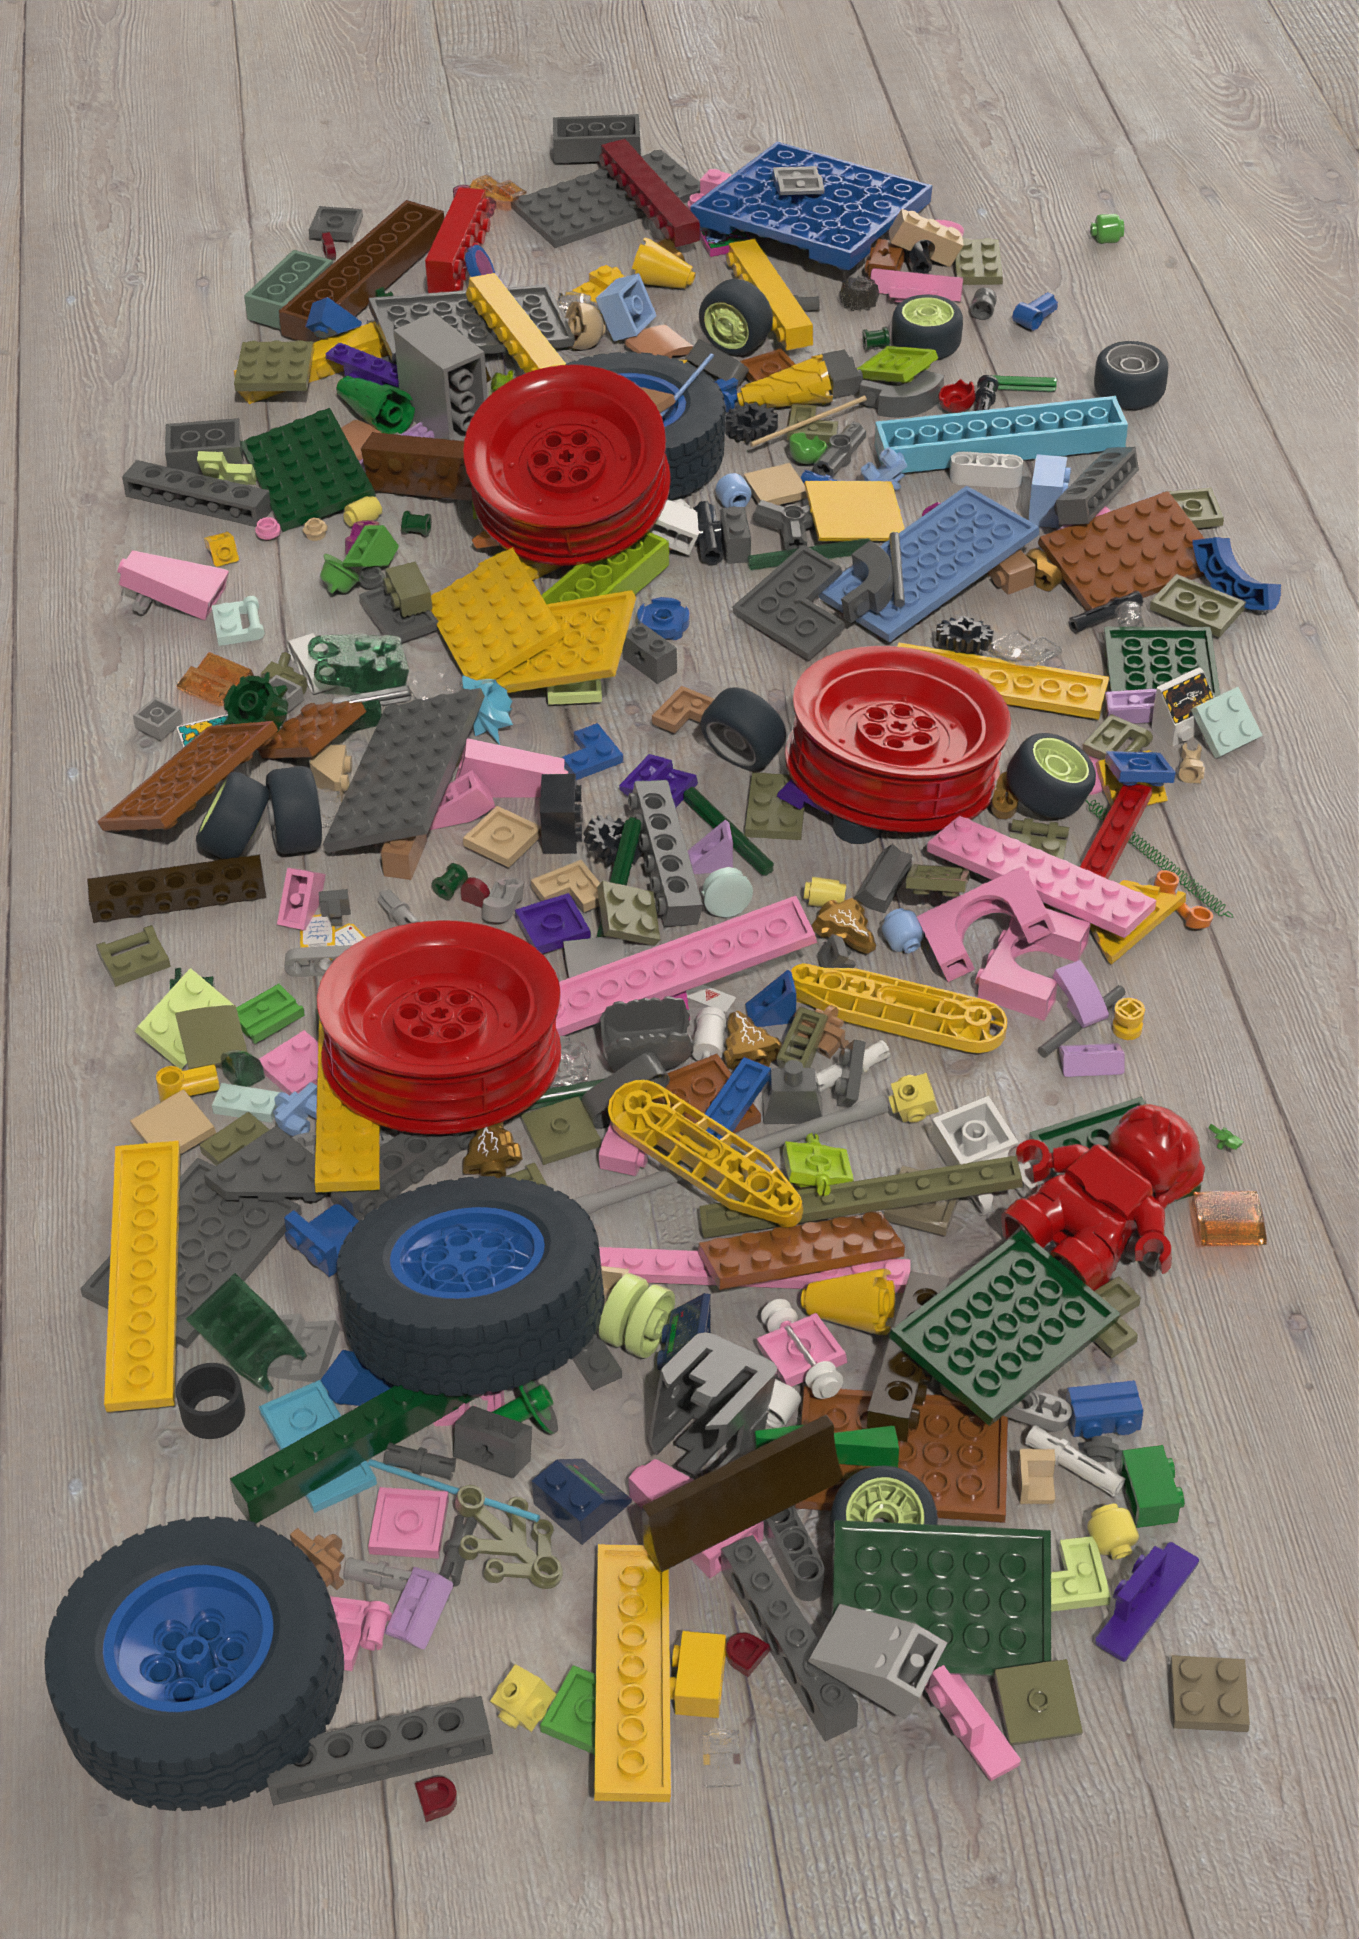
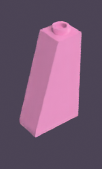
M133 550L127 559L123 558L118 567V573H120L119 585L204 621L212 611V605L217 603L224 592L229 571L221 568Z
M467 738L455 780L473 770L490 788L492 798L541 797L542 774H568V771L564 770L563 758Z
M655 1458L647 1465H641L636 1468L631 1476L628 1477L629 1497L642 1509L643 1505L694 1481V1479ZM764 1521L690 1559L711 1579L722 1571L721 1549L751 1535L760 1543L763 1540Z

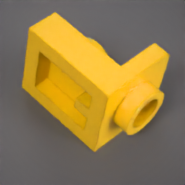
M229 532L204 538L205 546L211 552L213 564L216 567L239 561L234 537Z

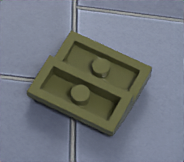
M236 1005L211 1006L175 1013L188 1069L215 1064V1067L219 1066L220 1069L250 1062Z

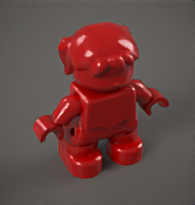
M1144 1104L1130 1109L1119 1120L1120 1124L1115 1127L1109 1136L1108 1149L1101 1144H1096L1090 1149L1086 1146L1075 1144L1053 1148V1152L1049 1153L1045 1143L1039 1140L1030 1139L1020 1143L1016 1149L1018 1162L1025 1164L1029 1160L1040 1161V1163L1033 1165L1034 1183L1045 1179L1053 1168L1055 1173L1065 1174L1055 1176L1046 1181L1037 1190L1036 1194L1028 1196L1026 1199L1015 1200L1001 1214L1003 1237L1008 1239L1022 1225L1031 1238L1042 1248L1052 1241L1056 1247L1051 1251L1050 1255L1058 1261L1062 1258L1068 1261L1078 1271L1083 1282L1095 1291L1110 1281L1127 1240L1138 1229L1140 1239L1135 1246V1261H1143L1144 1255L1148 1252H1157L1161 1254L1158 1259V1267L1162 1274L1167 1273L1172 1264V1247L1169 1239L1164 1235V1209L1175 1200L1189 1194L1202 1183L1205 1173V1166L1200 1157V1144L1195 1131L1186 1120L1168 1108Z

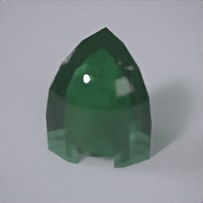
M379 700L363 701L362 704L366 712L341 734L376 727L382 717Z
M231 1050L221 1055L223 1075L232 1085L251 1087L265 1079L263 1066L254 1055L241 1050Z

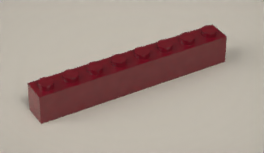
M626 139L601 145V154L599 155L601 166L606 168L610 176L636 202L638 208L643 210L647 218L664 234L666 240H671L675 248L700 241L699 220Z

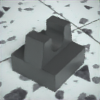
M348 889L319 892L322 917L330 916L331 926H343L342 915H351Z
M832 934L817 954L823 968H854L856 966L854 960L848 959L852 952L850 948L845 946L841 936Z

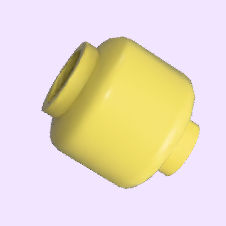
M1117 1504L1105 1505L1094 1510L1091 1513L1092 1518L1088 1521L1087 1529L1090 1536L1094 1538L1100 1555H1111L1113 1560L1130 1555L1132 1553L1131 1547L1138 1542L1139 1534L1129 1510L1119 1508Z

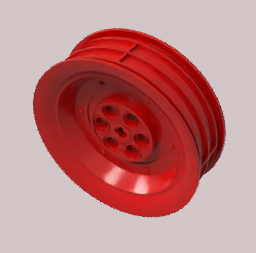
M557 365L537 369L518 376L494 391L481 404L472 417L466 431L463 449L464 463L472 484V501L479 522L490 537L506 550L513 547L517 556L533 562L549 565H579L599 561L625 550L641 539L653 527L664 510L670 490V470L665 454V427L657 406L637 384L622 375L603 368L587 365Z
M867 646L847 649L828 655L808 667L798 679L793 694V710L795 713L793 729L786 742L785 763L797 787L823 809L848 821L871 828L897 832H926L944 829L958 816L972 819L984 811L992 802L997 779L1000 775L999 761L1001 750L1007 743L1011 730V717L1008 706L1001 694L977 672L954 660L927 651L896 646Z
M449 920L423 921L392 927L368 936L349 947L333 961L323 975L318 987L317 1012L324 1029V1042L321 1051L324 1078L333 1094L351 1111L371 1122L395 1130L420 1134H452L473 1131L503 1122L535 1103L548 1090L558 1073L561 1062V1042L556 1028V1017L560 1007L561 991L557 974L551 963L534 946L509 932L483 924Z

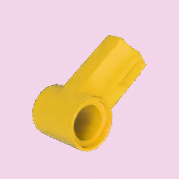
M215 1064L184 1071L175 1066H166L156 1074L160 1102L183 1089L189 1096L216 1091L220 1088Z

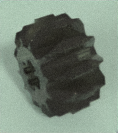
M857 276V278L849 277L848 280L843 281L840 299L844 308L861 312V310L869 311L871 307L876 306L879 289L878 285L875 284V280H868V277L860 278Z

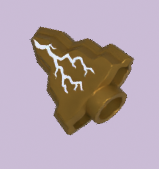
M853 898L844 900L841 903H838L836 900L826 902L811 925L813 931L823 938H830L832 934L841 936L844 943H847L859 952L868 954L876 949L874 936L867 929L868 920L864 916L865 909Z
M737 1010L736 1012L729 1013L727 1030L730 1035L726 1039L727 1050L723 1052L727 1067L735 1070L744 1057L769 1067L770 1063L776 1060L782 1047L780 1040L777 1037L770 1036L766 1029L756 1027L752 1019L741 1011Z
M503 1122L476 1130V1135L469 1141V1153L463 1157L464 1174L501 1178L506 1176V1169L520 1164V1161L523 1160L521 1147L518 1143L514 1142L512 1133L504 1129Z

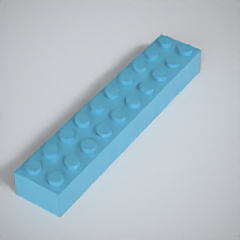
M1116 396L877 421L875 422L874 447L881 466L884 463L879 455L887 447H890L896 453L901 452L904 455V460L908 467L902 470L903 473L935 469L944 470L950 468L951 456L956 452L1011 454L1027 460L1036 459L1037 454L1067 456L1105 451L1107 448L1126 447L1128 423Z

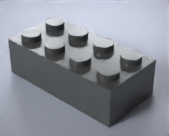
M639 114L553 117L554 163L569 164L571 162L591 163L600 161L601 145L626 139L641 156Z

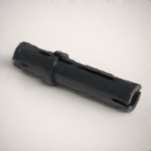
M1134 591L1120 598H1111L1104 605L1070 617V621H1068L1069 627L1073 633H1078L1110 618H1120L1127 611L1143 606V597L1139 591Z

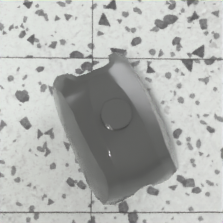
M665 996L663 1000L654 997L651 999L643 998L629 1001L627 1004L617 1001L612 1006H607L600 1020L603 1050L609 1066L613 1070L618 1071L641 1054L653 1052L657 1054L666 1070L678 1066L691 1057V1054L694 1052V1041L689 1034H686L687 1028L690 1025V1011L686 1008L684 1000Z

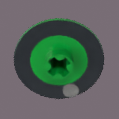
M535 1379L530 1380V1383L519 1386L522 1393L521 1396L492 1411V1413L520 1423L534 1416L549 1434H555L558 1431L551 1394L545 1385L540 1384Z

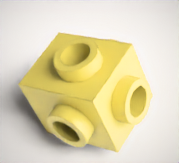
M927 1073L917 1076L907 1075L901 1077L897 1082L891 1083L894 1095L888 1096L893 1114L899 1113L903 1123L908 1121L919 1122L925 1119L927 1115L939 1112Z
M515 1664L504 1681L497 1687L490 1702L500 1711L497 1717L513 1729L520 1725L532 1732L537 1723L545 1716L547 1708L557 1694L541 1678Z

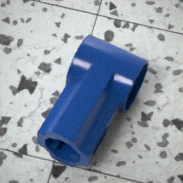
M1047 292L1029 304L1020 302L1013 311L1012 319L1014 322L1034 331L1039 328L1043 318L1057 310L1058 302L1053 294Z

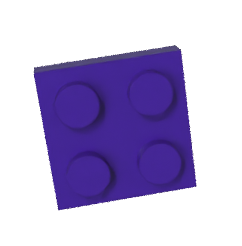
M569 893L515 909V918L526 938L542 954L564 947V941L591 938V931Z

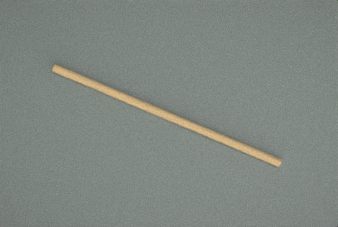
M862 396L858 399L840 405L836 408L823 412L802 422H799L780 431L767 435L763 438L750 442V446L754 447L756 445H759L763 442L776 438L780 435L793 431L797 428L810 424L831 414H834L853 405L866 401L867 398L866 396Z

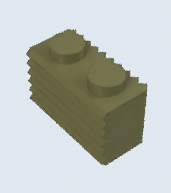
M416 561L385 569L386 578L383 579L386 594L391 593L392 606L394 609L399 608L403 617L411 616L412 614L416 615L417 612L421 613L422 611L432 610L431 591Z

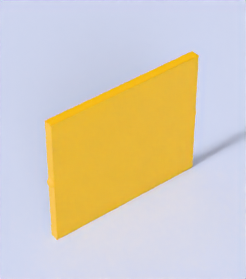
M805 481L804 483L818 541H888L890 533H900L905 529L892 481Z

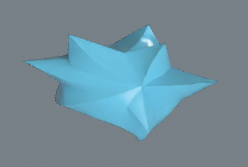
M463 675V689L481 688L485 695L473 723L475 736L488 731L500 745L498 729L513 725L509 717L512 710L510 706L513 701L507 695V690L500 686L496 680H474Z

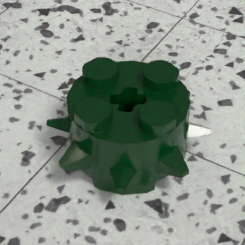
M266 672L263 677H240L239 684L237 686L233 684L223 699L224 709L228 714L223 725L273 721L279 731L288 714L289 703L284 697L288 690L287 686H273L269 683L270 672Z

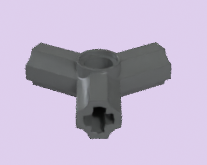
M760 500L754 512L753 520L780 530L784 539L785 549L790 551L791 554L803 544L807 546L805 529L815 526L812 513H810V505L804 507L797 505L781 507Z

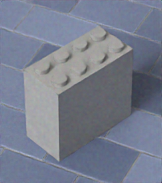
M432 313L393 330L399 388L407 392L413 399L411 406L415 407L413 421L416 424L419 422L423 423V427H426L428 432L431 430L434 433V438L464 441L472 417L488 398L485 355L482 349L438 315Z

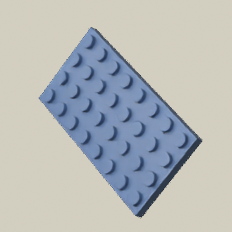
M965 486L899 533L905 605L903 607L895 606L893 592L890 602L882 611L877 614L870 609L855 621L888 642H891L1040 535L1039 526L976 490ZM888 540L880 547L888 554L891 561L890 540ZM852 565L842 572V575L822 591L818 597L843 613L841 598L857 588L865 580L854 574Z

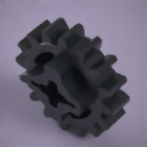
M745 402L744 406L737 404L735 409H729V414H726V431H730L731 437L737 435V440L746 438V442H750V440H758L778 430V414L774 413V408L767 409V404L758 406L757 402L751 404Z
M961 616L956 620L951 617L950 621L942 620L941 624H937L935 641H939V646H946V650L954 649L955 653L970 654V651L979 653L980 650L987 651L988 647H992L994 630L990 629V625H983V621L975 622L974 618L969 619V617Z
M598 815L596 819L591 818L583 832L585 836L584 843L590 844L588 850L596 851V857L606 860L607 864H610L611 861L615 862L625 823L620 818H617L616 821L613 820L610 815H607L605 819L601 815ZM639 838L633 859L634 864L637 863L643 852L639 847Z

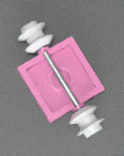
M775 1299L769 1302L761 1312V1320L767 1326L770 1333L757 1338V1343L764 1357L774 1362L777 1366V1375L780 1380L791 1387L805 1381L806 1385L812 1389L813 1395L819 1399H826L836 1395L843 1384V1377L836 1371V1367L847 1363L845 1351L817 1313L797 1321L798 1315L791 1308L787 1300Z

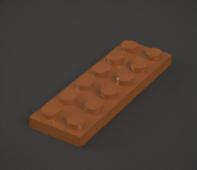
M879 1211L866 1212L850 1217H836L833 1220L821 1222H807L790 1228L778 1227L758 1233H745L729 1238H715L711 1241L700 1242L698 1254L720 1290L904 1257L905 1245L882 1212Z

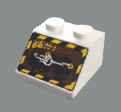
M1200 667L1160 685L1156 689L1151 729L1172 747L1202 733L1191 709L1213 699L1214 696L1204 671Z

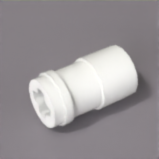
M706 1007L699 1012L696 1019L697 1030L694 1034V1052L692 1055L697 1061L714 1054H718L720 1058L722 1057L723 1033L726 1027L725 1014L719 1008Z

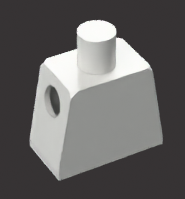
M667 500L659 519L648 532L669 540V548L689 555L699 534L697 512L685 507L684 502L681 500Z

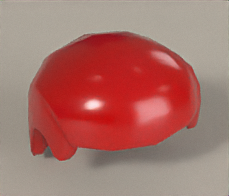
M959 379L955 384L952 383L942 387L938 394L941 407L950 413H961L969 410L975 402L973 382L970 381L969 384H966L962 379Z

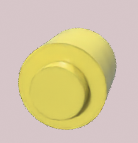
M365 496L345 506L343 517L347 525L353 527V524L358 521H374L378 519L379 515L382 514V507L376 497Z
M812 877V882L805 883L803 899L809 900L808 905L822 907L830 900H836L838 903H841L845 898L846 884L839 883L840 880Z

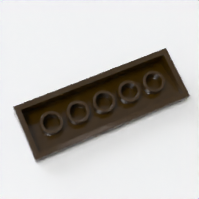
M824 1415L643 1505L644 1547L661 1573L843 1481L835 1446L834 1424L827 1415Z

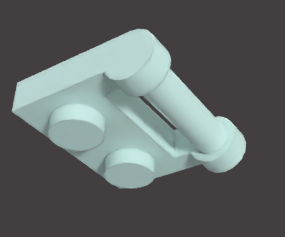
M247 596L243 601L212 605L219 646L255 641L264 637V628L260 624L258 615L259 602L255 596ZM248 613L250 626L242 629L240 614Z

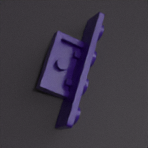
M338 343L326 352V359L344 365L345 376L359 377L379 385L391 384L399 387L397 365L343 343Z
M1169 1542L1163 1550L1154 1546L1147 1556L1142 1554L1133 1566V1575L1128 1581L1125 1579L1121 1580L1113 1594V1598L1116 1599L1114 1615L1096 1637L1095 1644L1122 1662L1127 1661L1199 1564V1558L1173 1542Z

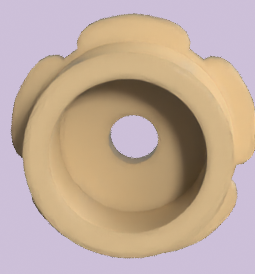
M311 518L304 524L303 532L306 534L307 539L318 541L326 536L328 526L319 518Z

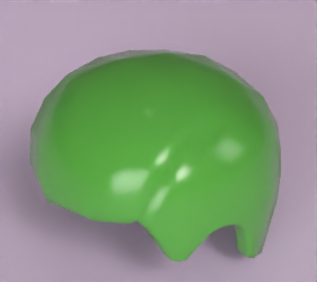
M799 432L789 437L791 456L799 463L813 464L827 449L826 442L819 440L818 436H815L813 440H809L804 432Z

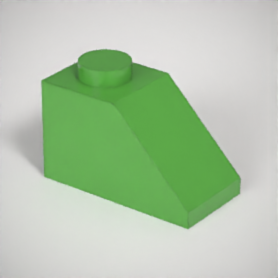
M384 525L364 526L342 564L344 567L386 566L393 560L399 545Z

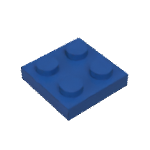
M1106 751L1105 763L1122 784L1136 785L1137 782H1146L1153 786H1163L1164 783H1174L1176 772L1161 753Z

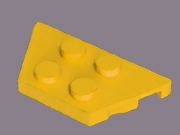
M1128 880L1121 881L1120 885L1155 899L1156 907L1125 938L1090 923V930L1108 963L1112 965L1185 903L1186 893L1177 891V894L1173 895L1160 892V887L1141 885L1138 882Z

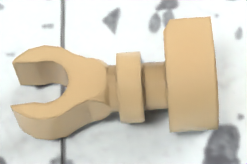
M1187 743L1182 746L1181 757L1183 761L1179 766V777L1185 783H1201V779H1204L1205 767H1203V762L1200 761L1202 747L1199 744L1195 751L1188 750Z

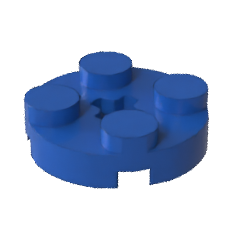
M659 597L651 599V604L645 606L644 603L639 607L637 623L638 625L640 623L645 624L664 639L678 640L682 638L683 632L689 627L690 613L687 606L686 608L681 606V601L669 597Z

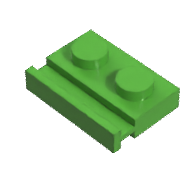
M280 984L236 1007L242 1032L246 1036H250L254 1044L305 1016L303 1006H299L296 1003V999Z

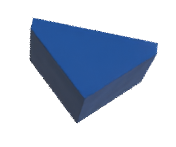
M786 970L745 1003L747 1015L752 1019L756 1027L791 1024L793 1022L794 1014L796 1013V990L792 972Z

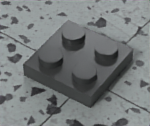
M319 206L309 228V238L322 240V233L330 232L332 239L353 241L363 218L362 209Z

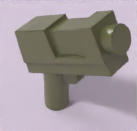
M287 652L281 653L278 664L271 661L261 672V677L266 672H270L269 680L278 675L301 686L303 694L307 690V678L294 672L293 667L288 666L291 655Z

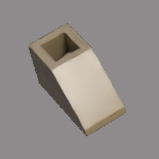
M326 745L311 757L310 768L316 786L336 802H342L344 791H347L349 788V775L347 773L352 772V756H347L346 745Z

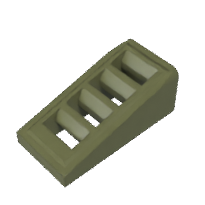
M799 1006L776 1058L779 1068H784L785 1063L790 1060L801 1062L803 1068H811L828 1020L827 1015ZM804 1020L817 1025L815 1028H811L802 1025V1021ZM800 1032V1033H803V1034L810 1035L811 1038H810V1039H807V1038L798 1036V1033ZM794 1044L806 1047L805 1051L794 1048Z

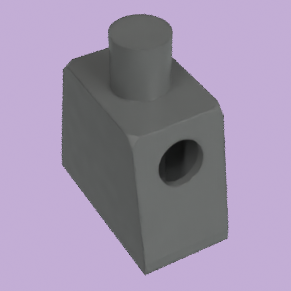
M790 1060L785 1063L784 1068H774L770 1071L763 1098L764 1124H801L823 1116L822 1096L815 1069L803 1068L801 1062Z

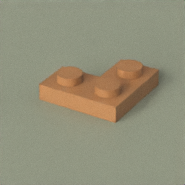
M680 686L652 715V724L676 733L689 718L700 722L702 714L714 699Z

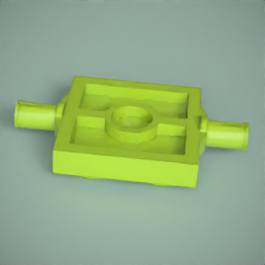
M813 1133L807 1135V1143L785 1141L783 1157L790 1183L800 1187L817 1186L818 1194L822 1196L823 1192L824 1196H827L831 1192L830 1185L854 1181L847 1149L821 1144L816 1133L814 1137Z

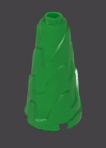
M345 376L338 381L336 387L337 394L376 430L386 434H395L397 432L402 434L410 426L414 417L415 407L411 406L412 397L404 390L390 385H379L359 377Z

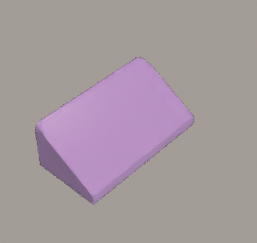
M1156 689L1105 692L1107 717L1112 714L1131 723L1152 722Z
M1118 1043L1059 1047L1062 1072L1066 1077L1119 1075L1125 1071V1053Z
M414 1567L384 1634L419 1649H425L453 1588V1583L437 1573Z

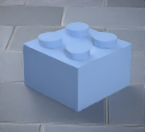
M639 273L616 279L595 298L613 341L637 336L657 316Z
M1040 454L1036 456L1031 486L1029 521L1037 526L1059 528V518L1055 514L1054 506L1056 500L1068 488L1071 468L1066 467L1067 457Z

